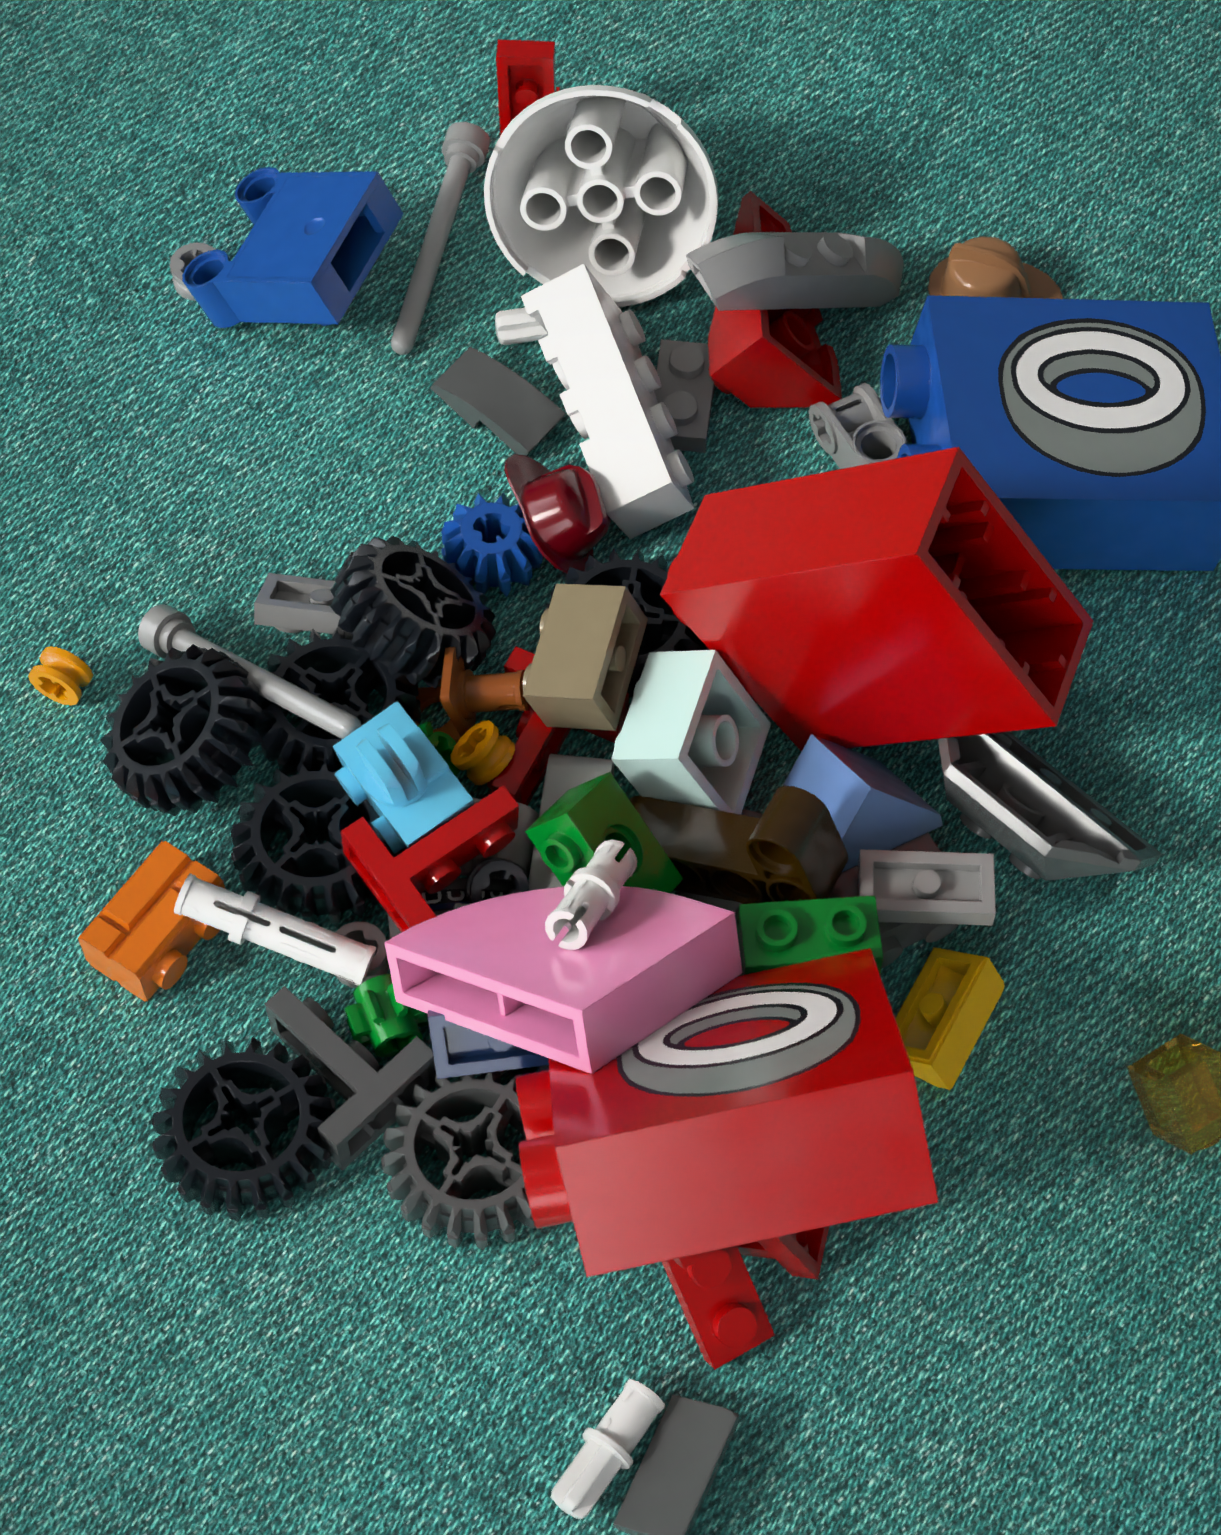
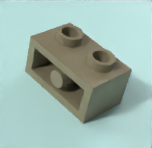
M556 583L550 606L544 610L541 616L540 639L533 662L527 666L523 676L522 696L546 727L616 731L648 621L626 586Z

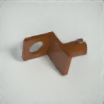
M456 647L445 648L441 686H438L436 689L433 687L418 688L419 695L416 697L420 701L421 713L429 705L441 702L450 720L441 728L434 729L433 733L437 731L445 732L456 743L467 730L475 725L476 714L479 712L527 711L530 708L529 703L522 696L525 670L474 675L470 669H465L461 656L459 662L456 659ZM420 720L415 722L416 726L420 725Z

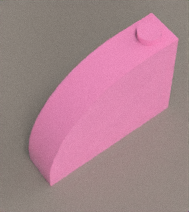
M622 886L620 889V901L609 917L604 920H598L588 940L582 947L568 950L558 946L569 931L566 926L561 929L553 941L550 940L545 931L547 917L564 898V887H554L508 894L459 907L419 923L384 943L396 1002L425 1013L431 1010L443 1014L445 1020L593 1074L743 973L735 912L663 891Z

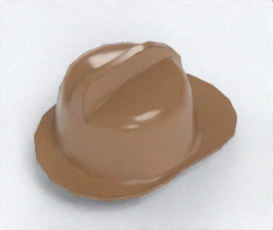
M981 236L969 239L964 243H955L951 248L949 257L939 262L930 274L928 285L929 295L1063 299L1060 288L1049 275L1031 265L1023 263L1019 253L1008 242L997 237Z

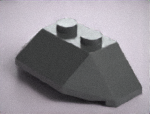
M1011 732L938 739L947 801L962 812L960 820L968 829L986 839L993 837L1011 853L1008 856L1010 862L1027 876L1034 879L1043 878L1045 881L1130 872L1154 865L1161 857V852Z

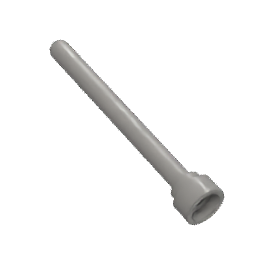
M456 122L450 125L442 145V154L447 169L391 339L393 351L400 355L410 353L414 347L468 174L473 173L476 168L483 165L489 149V135L481 127L472 123Z
M160 604L154 606L144 615L140 622L138 639L141 646L163 659L166 658L171 648L186 651L192 644L207 650L213 648L218 652H224L234 662H238L249 672L247 679L259 688V694L263 698L331 734L344 739L362 726L360 720L354 715L196 634L190 618L169 605Z

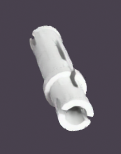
M189 874L184 881L175 903V914L185 915L229 933L228 940L239 945L244 940L293 958L298 962L306 963L352 981L357 986L364 982L376 952L375 946L365 945L320 927L315 923L307 922L260 903L261 896L247 891L242 896L198 879L193 874Z

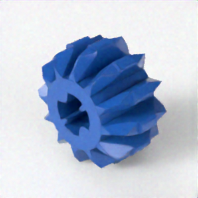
M478 492L474 500V508L456 504L453 520L444 522L441 532L444 548L441 550L442 560L448 564L456 563L455 569L465 577H472L476 591L484 593V595L490 587H498L507 597L511 590L512 581L529 586L530 579L533 577L532 569L541 568L544 556L531 539L519 504L510 507L509 499L504 492L495 503H487Z

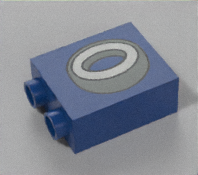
M927 295L910 345L890 344L887 346L883 355L880 375L882 410L886 418H908L912 444H903L897 458L960 447L1053 569L1214 571L1221 559V355L1209 303Z

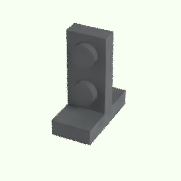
M284 986L264 1003L272 1032L298 1056L303 1054L309 1060L310 1067L317 1074L322 1075L326 1082L346 1100L340 1108L317 1128L321 1145L330 1152L331 1161L342 1171L384 1133L386 1128H389L395 1122L394 1110L397 1104L414 1105L411 1091L414 1089L415 1084L425 1087L427 1090H430L436 1084L433 1051L418 1037H415L380 1070L377 1060L361 1043L352 1040L347 1045L331 1030L334 1027L332 1019L312 998L307 997L301 1002Z

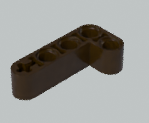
M795 786L777 788L761 819L651 797L634 796L629 799L683 877V880L674 889L675 891L740 902L742 904L827 899L849 860L848 852L826 805L814 794Z

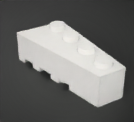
M585 264L523 294L521 298L528 315L531 318L534 317L549 334L538 341L547 363L553 365L558 378L567 390L560 394L567 415L570 416L579 434L584 439L590 438L579 445L590 473L594 475L599 485L606 514L632 539L694 509L687 485L694 482V477L682 452L679 449L674 450L670 438L678 434L677 428L666 405L663 402L658 403L654 391L661 388V381L647 355L642 356L639 344L645 342L646 339L633 311L629 309L622 312Z

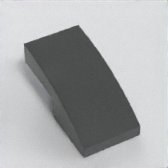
M469 347L430 388L472 428L481 421L514 453L527 456L566 414L547 396L517 373L472 347Z

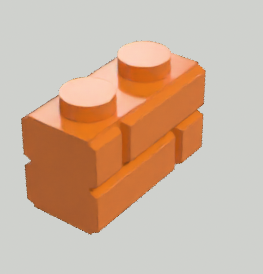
M167 841L160 842L78 937L86 961L93 968L111 980H116L123 988L144 1002H148L159 987L164 990L171 988L184 973L188 963L186 955L201 938L210 940L220 931V929L185 915L180 916L174 913L178 895L189 874H193L198 879L221 888H226L224 881L218 874L198 861H192L187 854Z

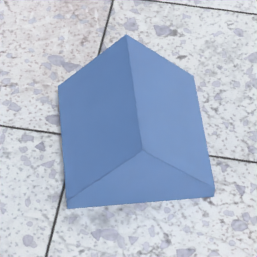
M814 734L810 735L783 786H795L805 789L818 797L826 805L848 852L849 860L842 872L858 865L860 849L891 850L943 826L941 815L879 760Z

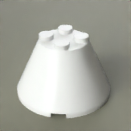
M588 85L563 89L549 94L529 105L510 122L498 139L488 163L484 184V203L489 226L499 248L513 267L523 276L528 273L538 282L545 284L585 264L617 306L625 307L654 299L674 288L686 278V273L690 270L686 254L711 242L718 213V187L713 165L703 144L693 130L672 110L643 93L614 86Z

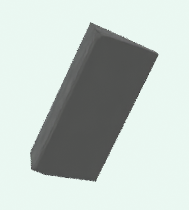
M673 1394L615 1518L613 1527L630 1535H689L736 1432L739 1414L724 1407Z

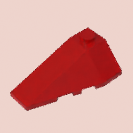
M752 191L742 197L733 235L749 232H792L790 224ZM715 306L708 334V372L713 383L723 393H732L750 408L810 407L820 401L828 405L842 399L839 364L834 349L826 343L821 346L815 326L823 320L820 309L719 311Z

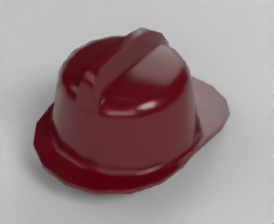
M513 454L506 459L504 471L522 510L531 539L541 554L555 568L565 573H568L569 567L585 572V562H587L589 555L594 557L593 548L607 534L611 523V518L606 514L600 488L594 475L583 467L570 464L549 471L541 463L526 455Z

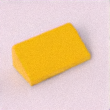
M933 947L895 1018L913 1068L914 1076L936 1087L947 1090L953 1088L1004 991V981L989 957Z

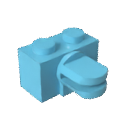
M398 701L333 746L343 768L334 773L337 780L356 805L367 799L380 816L371 824L393 855L402 849H408L475 804L472 797L450 770L448 764Z

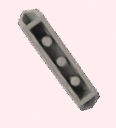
M838 232L741 233L710 242L686 254L690 269L719 311L881 307L899 296L904 266L901 253L890 242L879 238Z

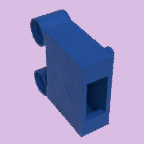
M260 168L243 178L235 190V199L253 224V228L234 259L231 261L224 251L218 249L202 253L185 268L182 280L215 327L227 328L240 322L320 324L321 326L339 324L402 218L403 212L378 171L280 173L276 168Z

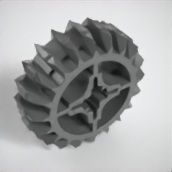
M500 1071L486 1073L485 1080L475 1079L474 1074L461 1076V1081L451 1083L449 1078L437 1079V1075H435L437 1090L433 1093L425 1087L415 1084L411 1093L416 1107L397 1104L394 1110V1118L400 1127L386 1128L383 1136L385 1147L391 1151L382 1156V1169L384 1174L392 1176L391 1180L387 1183L390 1198L393 1200H404L400 1207L402 1217L407 1222L423 1217L421 1224L422 1233L428 1239L437 1235L443 1227H447L448 1244L453 1246L454 1249L463 1241L464 1233H474L476 1246L484 1250L489 1242L488 1232L497 1229L501 1238L511 1243L515 1239L513 1223L515 1220H519L525 1226L534 1229L535 1224L529 1207L522 1168L514 1163L513 1154L502 1147L505 1142L504 1130L508 1124L516 1128L526 1140L517 1096L516 1077L504 1086L501 1085ZM478 1115L475 1119L468 1122L453 1121L462 1116ZM425 1144L435 1149L437 1158L447 1164L443 1171L444 1183L440 1190L435 1188L424 1177L419 1168V1160ZM486 1148L487 1158L477 1155L480 1150L484 1151ZM463 1154L473 1157L469 1163L465 1162L463 1164ZM481 1190L499 1192L487 1198L469 1199L474 1193Z

